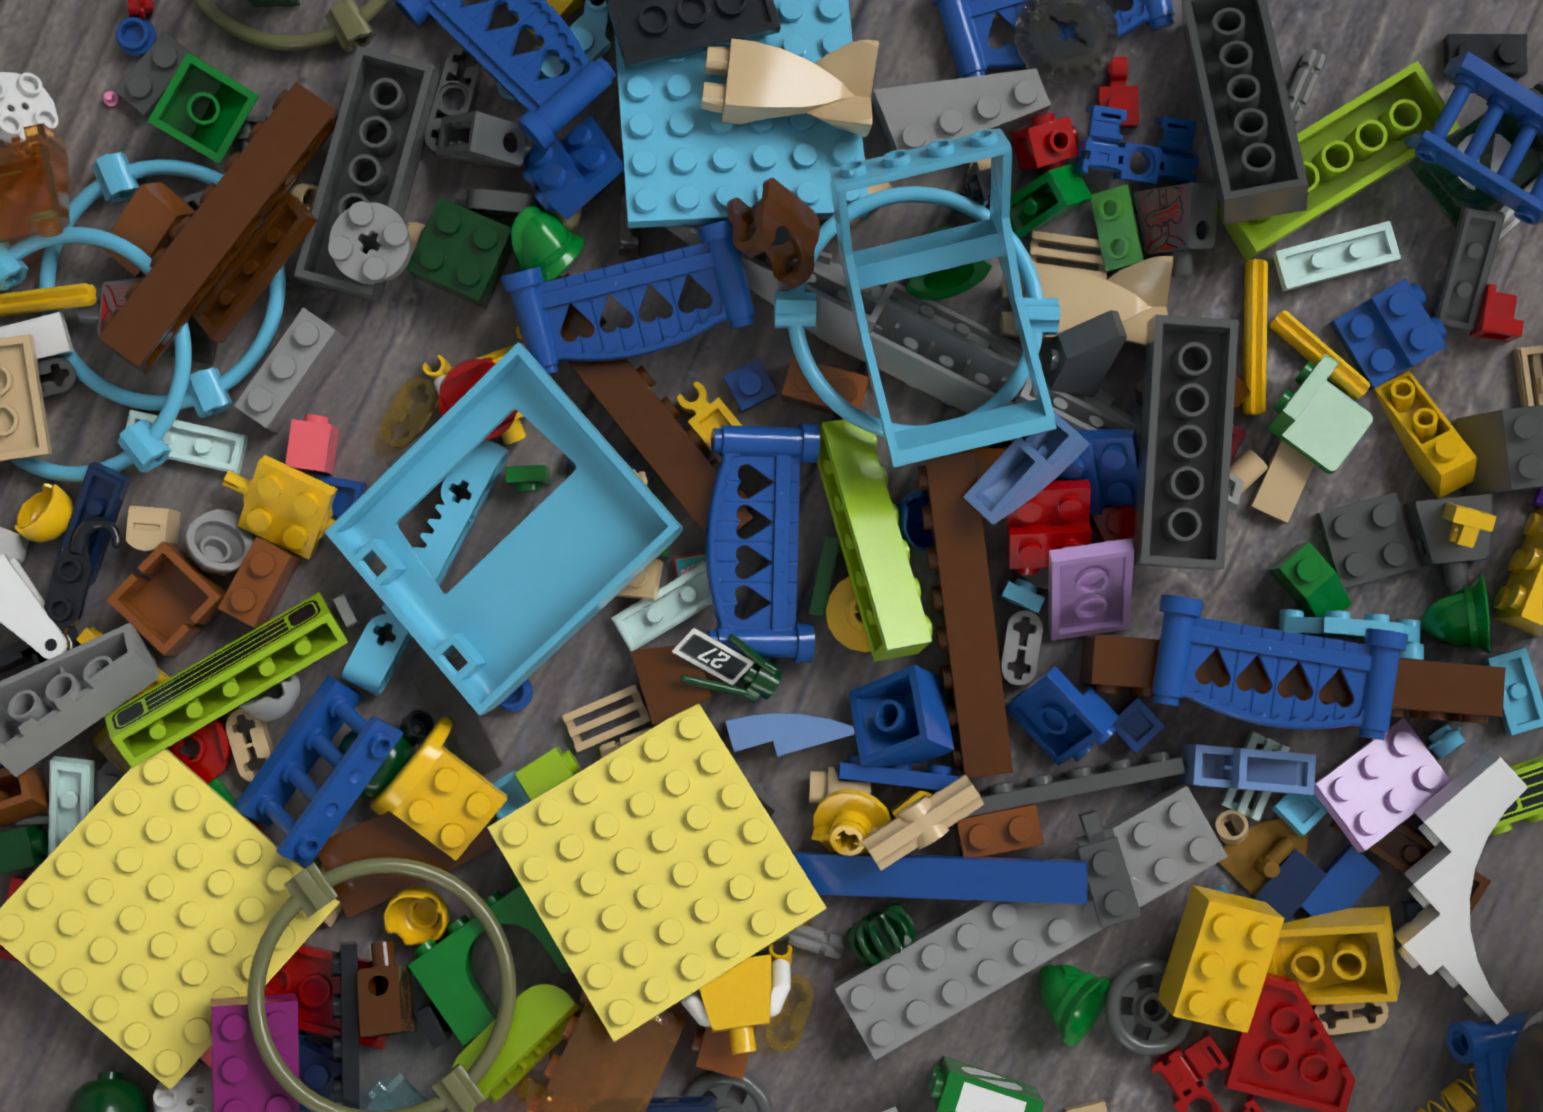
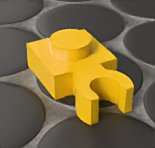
M696 381L693 383V386L699 394L698 399L694 402H688L679 394L677 400L684 412L695 414L694 417L688 420V424L714 455L716 453L711 451L712 429L720 428L721 425H742L720 398L709 404L705 387Z

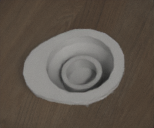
M216 509L199 516L188 526L185 535L188 549L187 555L202 572L225 576L229 572L238 570L253 543V534L237 526L240 519L238 514L228 510Z

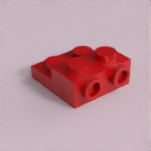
M1089 480L1052 481L1032 499L1006 516V555L1009 569H1016L1018 573L1023 575H1034L1040 571V568H1049V550L1091 544L1092 531L1089 523L1091 487Z

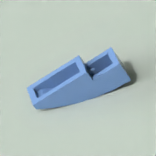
M1055 412L1057 429L1029 435L1025 440L1021 437L1016 438L963 497L993 525L1013 513L1042 491L1090 445L1081 434Z
M776 712L752 714L725 721L734 752L773 741L777 757L855 734L852 725L830 718L801 713Z
M1183 744L1182 760L1185 773L1181 774V784L1314 795L1315 754Z

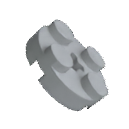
M361 201L354 203L349 209L341 213L334 222L330 231L328 251L338 269L348 278L360 284L375 285L374 283H381L385 280L390 281L403 272L411 258L412 242L410 241V233L405 221L396 211L380 203ZM372 234H377L376 241L381 245L378 251L371 249L367 254L363 253L364 245L361 243L362 239L365 236L370 237Z

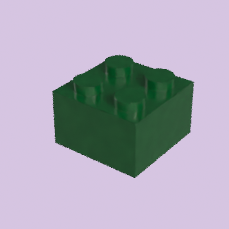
M439 197L407 270L414 278L487 309L513 251L511 228Z

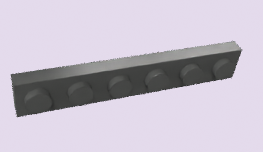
M1169 750L1145 754V762L1131 764L1130 758H1123L1106 762L1107 769L1091 772L1090 766L1066 770L1068 775L1066 778L1052 780L1051 774H1043L1027 778L1029 785L1013 788L1012 782L988 786L989 793L980 795L984 805L967 817L1185 773L1183 760L1179 756H1170Z

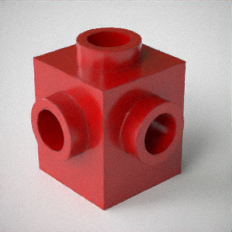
M1053 112L1041 114L1030 118V126L1011 131L1020 170L1042 167L1043 173L1049 170L1066 166V159L1078 156V134L1076 128L1071 123L1070 116L1055 118Z

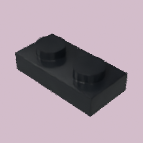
M1448 34L1444 37V69L1450 59L1469 51L1509 77H1523L1528 73L1527 34Z

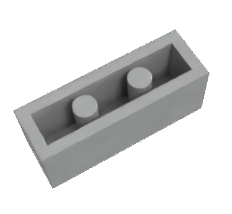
M303 307L234 406L265 428L278 434L346 337Z

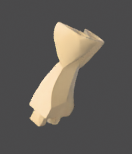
M731 38L730 48H707L704 74L726 76L725 84L704 82L701 109L722 113V123L740 125L757 120L807 113L834 127L861 137H867L873 119L870 97L879 41L859 40L851 42L813 63L782 48L749 40Z
M1158 256L1145 259L1120 270L1107 280L1078 271L1035 267L1041 283L1043 298H1058L1060 306L1058 333L1113 310L1119 313L1127 335L1126 341L1146 346L1147 322L1155 315H1168L1167 301L1173 256ZM1019 272L1023 298H1027L1025 286ZM1002 275L1000 295L1001 298H1009ZM1002 312L1000 317V335L1019 338V334H1015L1013 312ZM1058 333L1056 335H1043L1042 343L1054 341Z

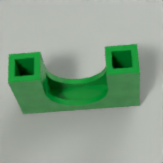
M517 878L512 880L516 888L508 894L502 896L498 890L484 900L500 924L518 925L533 933L562 974L571 969ZM466 914L446 927L450 935L437 943L432 941V937L415 949L413 953L417 958L407 965L463 1046L485 1030L496 1019L498 1009L476 979L472 967V952L475 942L485 930L476 916L470 920Z

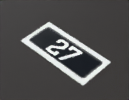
M695 628L672 650L673 653L730 685H734L754 664L752 660Z

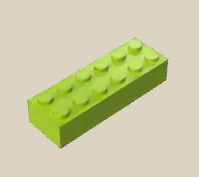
M1416 61L1299 132L1297 137L1308 180L1306 210L1224 225L1218 199L1217 216L1245 261L1250 260L1417 158L1416 150L1405 144V141L1409 135L1423 130L1431 132L1445 106V102L1419 61ZM1456 120L1446 139L1461 128Z

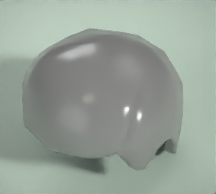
M293 674L241 704L239 707L256 720L276 721L286 715L297 701L300 694V679L296 674Z

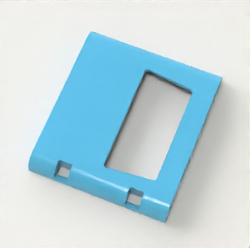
M517 343L325 531V534L480 716L493 710L520 687L681 534L683 527L523 344ZM514 410H518L575 463L576 469L460 582L445 594L399 529V522ZM377 556L387 566L378 577L366 564ZM456 649L468 662L458 672L446 659V656Z

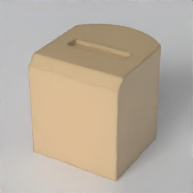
M130 506L128 509L126 542L135 549L151 553L162 541L178 545L181 512L166 508Z

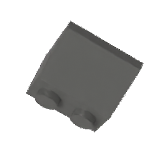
M1543 405L1503 409L1456 418L1458 434L1477 457L1474 481L1464 486L1465 496L1543 489Z

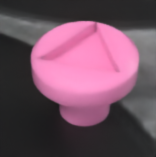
M108 91L104 94L103 101L107 106L114 107L119 103L120 98L116 92Z

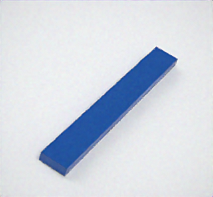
M792 851L818 895L1087 904L1088 860L905 855L880 871L869 853L845 856L838 852Z

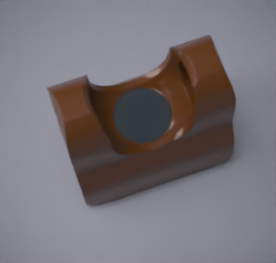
M774 178L764 181L762 198L752 207H749L737 197L728 201L727 214L728 219L733 225V244L739 251L751 259L762 252H766L771 262L773 276L789 289L802 285L811 277L815 266L814 250L820 235V222L814 210ZM797 258V265L793 270V259Z

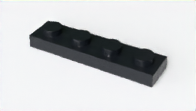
M356 941L339 942V952H332L331 958L332 977H340V993H332V1018H340V1035H333V1060H341V1076L333 1077L334 1102H341V1105L360 1109L358 948Z

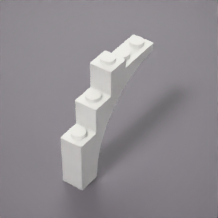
M1488 749L1414 812L1423 822L1418 829L1436 847L1404 873L1413 883L1407 890L1425 909L1420 911L1410 923L1407 922L1396 931L1394 936L1402 945L1397 952L1413 969L1420 965L1429 975L1437 970L1452 988L1460 984L1468 993L1463 1000L1480 1018L1487 1013L1498 1024L1509 1013L1491 990L1477 960L1470 930V895L1475 868L1488 836L1504 812L1528 787L1499 755Z

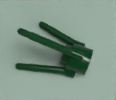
M730 634L729 640L754 662L740 678V682L744 683V688L685 674L680 676L681 682L744 697L755 703L759 696L767 700L773 695L780 683L782 674L777 670V666L766 661L735 634Z

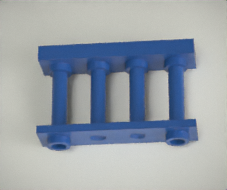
M1469 51L1450 59L1443 74L1454 80L1455 88L1431 132L1423 130L1409 135L1405 144L1415 149L1416 156L1423 161L1433 164L1438 163L1515 211L1514 216L1518 220L1530 225L1542 223L1543 169L1530 193L1511 183V180L1535 136H1543V98ZM1470 93H1475L1487 101L1488 109L1463 153L1445 142V139ZM1503 114H1508L1520 121L1519 126L1521 129L1499 170L1495 173L1479 163L1478 160Z
M329 674L234 805L242 815L269 827L274 822L286 835L277 848V853L306 867L312 863L404 734L400 729L374 715L369 721L364 719L354 709L363 695L355 688ZM344 722L358 735L345 755L331 743V740ZM320 756L334 768L321 788L307 776ZM296 789L310 801V804L297 822L283 809Z

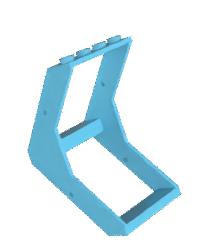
M1001 128L983 129L969 136L952 140H937L929 143L927 146L910 150H895L881 157L864 161L853 160L839 167L829 169L843 274L886 447L893 468L1057 429L1053 407L1022 295L1010 222L1012 148L1011 143ZM991 158L989 220L853 252L846 192ZM998 257L1036 399L894 433L869 335L860 290Z

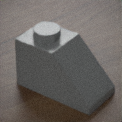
M1107 311L1058 333L1051 348L1045 351L1042 358V370L1046 374L1051 390L1089 397L1095 396L1127 339L1118 311Z

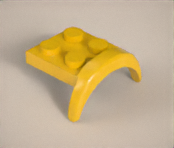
M444 716L437 722L424 742L394 779L370 803V808L378 815H383L390 811L457 861L508 799L504 792L442 746L453 724L449 718Z

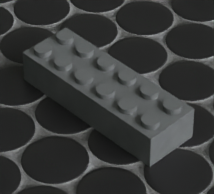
M1182 0V26L1224 225L1306 210L1308 180L1267 1Z
M357 45L311 214L318 221L303 240L294 276L305 285L381 304L387 280L381 283H374L375 285H364L351 280L343 274L328 251L330 231L341 213L349 209L354 203L361 201L386 205L396 211L404 220L425 143L426 126L441 78L435 65ZM372 234L370 237L365 236L362 239L361 243L364 245L363 253L367 254L371 249L375 251L380 249L381 245L376 241L377 234Z
M1155 315L1147 322L1133 546L1134 565L1210 571L1224 569L1239 320Z

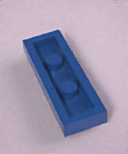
M849 754L848 762L839 761L838 768L839 779L940 790L960 777L957 774H952V766L928 764V771L912 769V764L865 768L860 765L859 755Z

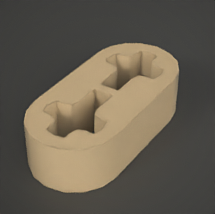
M237 709L227 718L226 733L239 774L246 781L252 782L258 771L250 770L248 767V763L254 761L251 748L254 747L258 758H265L267 761L274 751L266 721L256 720L242 709ZM243 715L246 720H254L255 727L250 729L252 743H249L245 732H238L237 725L242 723Z
M1373 1002L1371 1004L1377 1006V1011L1371 1012L1370 1019L1367 1020L1362 1014L1352 1013V1010L1364 1008L1365 1003L1311 1005L1318 1018L1319 1014L1325 1013V1006L1327 1005L1334 1011H1343L1344 1015L1331 1018L1330 1025H1327L1325 1021L1320 1019L1329 1035L1380 1028L1386 1022L1389 1012L1386 1002Z

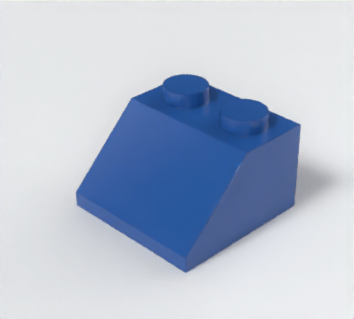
M912 665L849 691L860 765L862 767L921 764L954 751L940 676L917 665Z

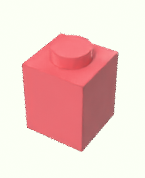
M305 414L304 421L291 419L285 464L303 472L333 475L339 428L328 424L329 418L320 415Z

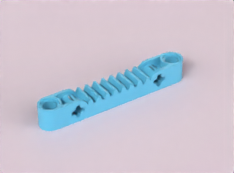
M491 440L482 441L445 477L440 490L441 498L445 505L437 504L435 506V509L441 514V518H429L428 523L434 529L432 534L421 533L420 537L427 544L426 547L413 548L439 587L508 458L509 450ZM469 484L467 490L472 493L469 500L462 498L458 503L460 497L455 494L458 487L465 488ZM383 604L382 608L387 614H380L372 618L366 625L342 673L343 679L377 697L381 695L388 685L413 638L385 604ZM393 625L391 632L396 635L395 641L383 643L385 636L381 634V629L383 627L391 628Z

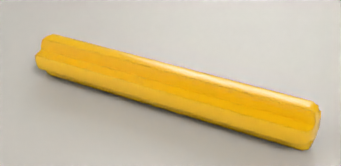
M1263 259L1248 260L1245 263L1243 383L1251 391V394L1242 403V412L1253 416L1262 415L1266 411L1268 262Z

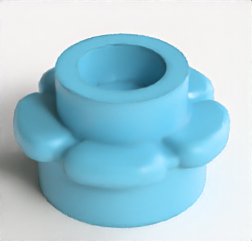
M1449 724L1434 732L1428 737L1432 743L1428 747L1429 752L1433 751L1440 760L1464 745L1466 741L1460 734L1462 728L1458 727L1452 730Z

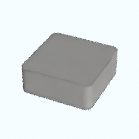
M342 594L333 599L347 628H355L363 624L362 618L350 595Z

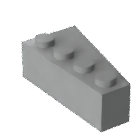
M1036 68L874 89L871 101L891 151L923 147L933 141L942 139L952 140L969 136L983 129L1001 128L1003 133H1007L1030 124L1031 117L1048 113L1051 107Z
M131 623L125 624L0 681V764L15 777L159 679L154 650Z

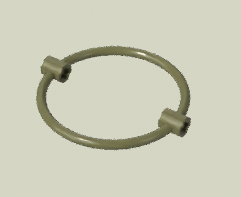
M194 0L202 12L219 28L246 43L273 50L299 51L310 50L339 41L347 53L356 50L357 45L365 47L370 44L371 39L376 35L368 22L390 1L368 0L361 7H359L355 0L340 1L330 7L329 12L325 15L330 27L306 34L278 35L256 30L240 23L223 11L213 0Z
M381 857L363 859L337 866L324 873H321L317 866L312 863L287 881L284 886L292 896L274 915L259 941L249 973L247 990L248 1015L255 1044L263 1062L281 1087L296 1101L313 1112H442L446 1109L449 1112H469L484 1099L476 1085L488 1073L506 1042L515 1011L517 991L516 971L508 939L500 922L485 901L471 887L454 875L433 865L406 858ZM373 874H399L420 878L447 890L465 904L479 920L490 939L498 963L500 975L499 1008L492 1033L475 1063L467 1072L460 1064H457L441 1075L430 1085L436 1096L419 1104L396 1110L371 1111L350 1108L326 1099L307 1087L284 1062L275 1046L267 1023L265 1010L266 975L276 944L286 927L301 909L309 918L338 897L332 887L342 882Z

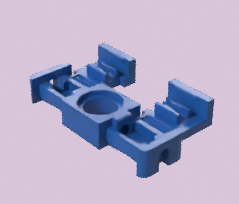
M1098 105L1086 107V112L1091 113L1088 136L1091 137L1082 138L1079 141L1075 165L1077 173H1088L1089 168L1114 172L1113 179L1144 184H1157L1158 179L1181 182L1182 184L1196 183L1197 176L1192 175V169L1199 166V155L1187 153V151H1192L1196 121L1166 116L1156 117L1155 123L1160 124V128H1164L1162 129V132H1164L1163 139L1157 142L1158 147L1128 142L1119 143V140L1123 141L1124 135H1119L1121 121H1126L1127 110ZM1086 152H1088V157H1087V159H1085V153H1086ZM1135 152L1141 153L1146 160L1145 169L1139 175L1134 174L1129 167L1130 157Z

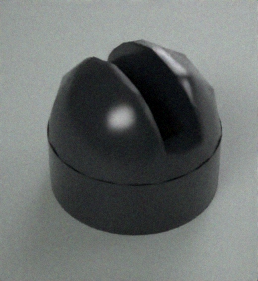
M413 710L400 724V730L404 733L403 737L412 745L422 744L435 727L432 717L422 710ZM417 725H419L422 729L418 733H416L412 729Z

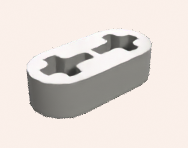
M1023 610L1013 613L1007 619L1005 625L1000 668L1002 678L1012 685H1025L1031 682L1037 672L1043 624L1034 612ZM1023 617H1027L1028 624L1034 626V633L1027 634L1024 646H1020V633L1013 630L1014 623H1020ZM1018 650H1023L1022 663L1029 665L1028 673H1021L1019 679H1015L1014 672L1008 670L1007 665L1009 662L1016 661Z

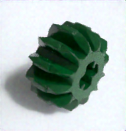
M892 903L863 916L861 920L854 923L848 929L846 937L854 956L860 960L863 966H871L890 959L897 953H901L902 949L910 946L911 942L914 941L917 932L913 926L914 922L907 911L899 903Z

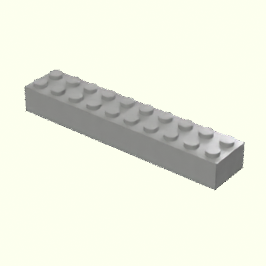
M1180 783L1173 785L1102 826L1103 829L1111 827L1118 838L1139 908L1228 857L1188 786ZM1077 841L1047 859L1079 860L1076 847H1078ZM1089 889L1087 904L974 900L918 932L910 946L902 949L901 953H897L879 964L871 966L861 965L833 981L834 989L873 1058L877 1060L1104 928L1100 927Z

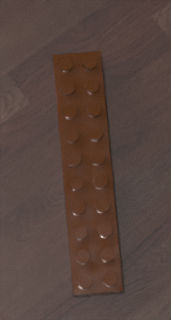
M1096 634L1083 636L1080 683L1090 684V687L1097 693L1121 694V687H1130V695L1154 697L1155 694L1151 693L1160 640ZM1216 648L1196 670L1195 678L1201 684L1213 681L1216 686L1223 687L1228 683L1229 675ZM1257 655L1237 677L1236 684L1242 691L1254 688L1256 692L1264 694L1269 690L1270 682ZM1399 659L1391 716L1406 717L1407 709L1409 710V718L1447 721V713H1449V721L1488 724V716L1503 717L1506 667ZM1298 662L1280 681L1277 690L1279 695L1284 698L1294 694L1299 700L1303 701L1309 698L1311 689ZM1340 669L1319 691V700L1323 704L1336 701L1339 706L1347 707L1352 701V695Z

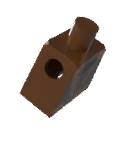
M393 941L369 944L371 968L358 969L360 1037H381L417 1032L409 967L395 964ZM387 978L389 986L383 994L381 984Z

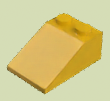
M1389 906L1347 908L1283 923L1268 973L1295 979L1311 1005L1397 1002L1401 977Z

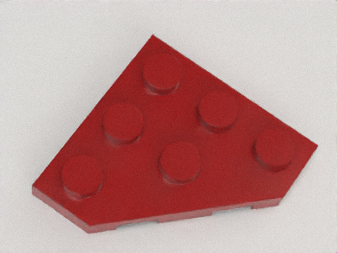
M1267 972L1248 1033L1240 1031L1237 1033L1229 1061L1230 1065L1227 1068L1224 1079L1226 1088L1322 1112H1346L1356 1079L1297 981Z

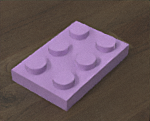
M1131 538L1049 550L1048 630L1051 641L1130 629L1134 548Z
M1402 718L1389 726V732H1385L1384 740L1372 739L1316 781L1314 793L1357 852L1361 853L1368 850L1413 815L1415 811L1450 783L1451 780L1405 718Z

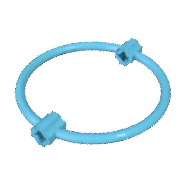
M122 152L106 154L97 158L95 163L91 165L96 180L85 187L61 213L53 229L73 227L84 211L102 195L106 202L110 204L131 199L140 187L136 180L139 178L156 175H175L198 180L208 185L212 183L217 185L224 175L209 167L193 162L156 159L130 164L126 154ZM64 243L45 247L39 271V289L55 287L58 260ZM285 264L270 282L265 317L250 348L222 376L218 368L215 367L191 374L187 387L188 392H186L180 409L194 406L198 417L205 418L224 412L233 405L228 390L240 383L255 368L268 350L278 330L286 295ZM58 310L45 311L41 313L42 316H45L52 313L58 312ZM75 350L59 355L60 358L66 359L73 365L79 380L101 396L131 408L148 411L162 410L168 395L136 393L114 385L89 368Z
M907 186L885 189L868 194L847 205L849 223L874 209L892 204L911 202L930 203L948 207L973 218L977 222L990 219V210L960 194L933 187ZM835 215L831 216L820 227L819 239L814 250V264L824 247L837 233ZM1012 231L1018 270L1027 298L1023 299L1039 355L1043 335H1056L1058 333L1060 306L1058 298H1043L1041 283L1031 257L1020 239ZM808 280L794 289H789V292L775 291L774 328L788 329L795 358L812 389L839 416L867 432L884 437L880 419L859 410L839 395L824 378L813 359L806 339L805 329H815L817 300L816 292H805ZM1014 319L1015 334H1018V330ZM1023 351L1015 370L1003 387L985 404L964 416L1005 407L1014 399L1030 376ZM892 423L894 433L925 426Z
M87 227L49 229L24 238L12 246L6 239L0 238V290L3 291L19 285L28 277L26 273L29 268L22 261L23 258L42 248L56 244L85 243L97 245L125 257L145 275L152 269L150 267L152 258L126 239L99 229ZM188 321L174 338L175 365L173 379L168 396L157 419L152 425L148 420H140L124 429L119 434L120 438L117 441L124 452L99 463L118 472L135 464L140 472L148 473L150 470L162 465L169 458L168 455L172 450L164 442L163 437L171 428L180 411L190 379L192 347ZM34 457L10 461L31 474L62 482H83L89 466H62L44 462Z

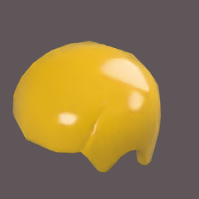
M43 484V491L33 495L22 504L16 517L17 524L14 526V529L26 539L37 543L52 541L67 530L74 506L66 492L56 484Z
M412 885L398 892L389 901L383 913L386 932L388 934H397L406 946L422 945L432 937V941L440 939L450 921L444 898L434 889L424 886Z

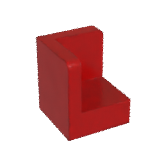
M1486 284L1474 331H1470L1469 336L1507 343L1522 337L1524 321L1514 319L1517 296L1496 292L1497 285Z

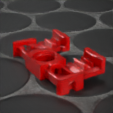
M1208 1030L1203 1032L1204 1037L1184 1049L1185 1054H1183L1180 1047H1176L1160 1055L1150 1064L1152 1074L1159 1071L1176 1097L1172 1098V1101L1179 1112H1188L1189 1104L1197 1098L1205 1099L1211 1104L1210 1112H1224L1204 1081L1209 1079L1207 1075L1209 1072L1217 1067L1222 1071L1230 1063ZM1208 1046L1211 1048L1217 1059L1221 1061L1220 1063H1217L1216 1060L1213 1058V1056L1207 1049ZM1252 1094L1246 1096L1247 1101L1244 1102L1246 1107L1240 1112H1251L1250 1108L1254 1112H1264Z

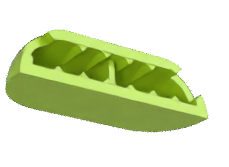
M540 984L528 988L516 998L513 1020L506 1042L488 1073L476 1085L484 1096V1099L479 1103L490 1098L494 1104L501 1099L572 1030L576 1024L572 1016L574 1012L580 1010V1006L567 991L554 985ZM496 1019L459 1054L452 1068L460 1064L466 1072L470 1069L483 1051L492 1033Z

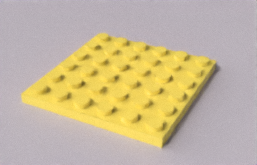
M699 703L670 717L487 827L614 1043L827 909Z
M166 748L135 767L130 768L0 908V945L171 1090L211 1046V999L247 996L249 973L259 941L274 915L292 896L284 884L304 870V868L297 862L279 855L276 851L279 847ZM337 897L309 918L301 909L291 920L276 944L270 959L266 984L339 905L340 901Z

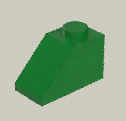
M1075 163L1049 170L1010 197L1011 228L1019 239L1065 217L1093 198L1081 174L1076 172Z
M1310 542L1297 544L1268 570L1308 617H1325V611H1344L1352 604L1336 571Z

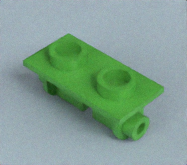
M1128 184L1092 194L1091 203L1105 272L1120 268L1124 269L1143 261Z

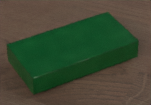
M827 535L824 537L808 615L820 618L825 615L840 545L839 538Z

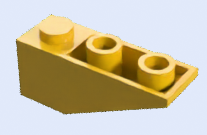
M1409 370L1374 388L1378 400L1415 469L1438 499L1474 481L1476 455Z

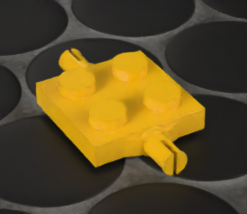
M264 455L258 461L251 480L231 470L224 477L223 486L243 494L244 507L237 525L238 527L308 560L316 553L320 538L325 534V531L336 521L332 519V504L338 490L337 488L267 455Z

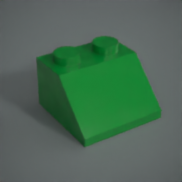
M187 52L147 122L216 163L221 164L260 95Z

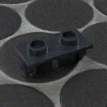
M974 162L968 177L965 178L966 187L961 189L962 196L968 197L989 208L991 168L980 171L978 163Z

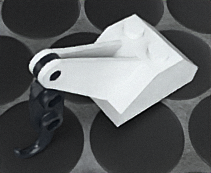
M105 517L87 519L77 527L72 542L54 565L46 602L20 565L25 560L29 540L18 533L0 527V622L44 658L51 659L72 649V642L67 635V631L70 627L76 625L82 617L92 577V565L88 548L91 534L99 529L106 530L112 537V546L114 548L120 547L121 534L119 528L113 521Z

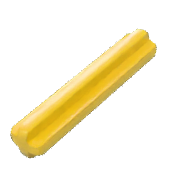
M80 283L0 294V317L92 306L97 302V290L92 284Z
M1283 310L1279 312L1271 321L1270 328L1314 365L1325 354L1339 364L1328 378L1353 400L1361 398L1368 391L1370 382L1288 311Z

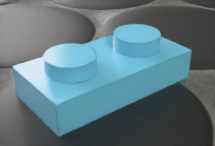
M1520 647L1483 658L1485 666L1506 667L1503 717H1501L1506 735L1512 736L1543 727V699L1527 648Z

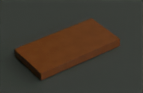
M388 811L383 815L375 816L329 838L319 851L318 856L326 872L353 861L381 857L416 860L447 872L496 847L485 826L458 860L455 861ZM373 874L342 882L333 888L338 895L347 919L393 898L394 895L412 885L418 886L426 881L399 874Z

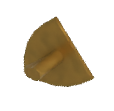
M1281 818L1263 821L1249 827L1248 835L1242 843L1234 846L1225 844L1223 848L1228 857L1218 863L1253 896L1267 877L1275 878L1279 875V864L1294 849H1297L1306 857L1308 833L1299 837Z

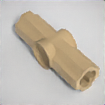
M963 774L931 796L925 795L912 802L896 814L897 818L870 833L861 841L880 871H882L914 849L920 850L932 844L949 831L948 827L964 819L976 809L978 810L984 803L974 785Z

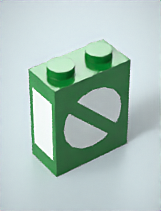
M943 1056L940 1066H933L927 1088L931 1089L930 1097H932L938 1112H1042L1045 1104L1033 1085Z

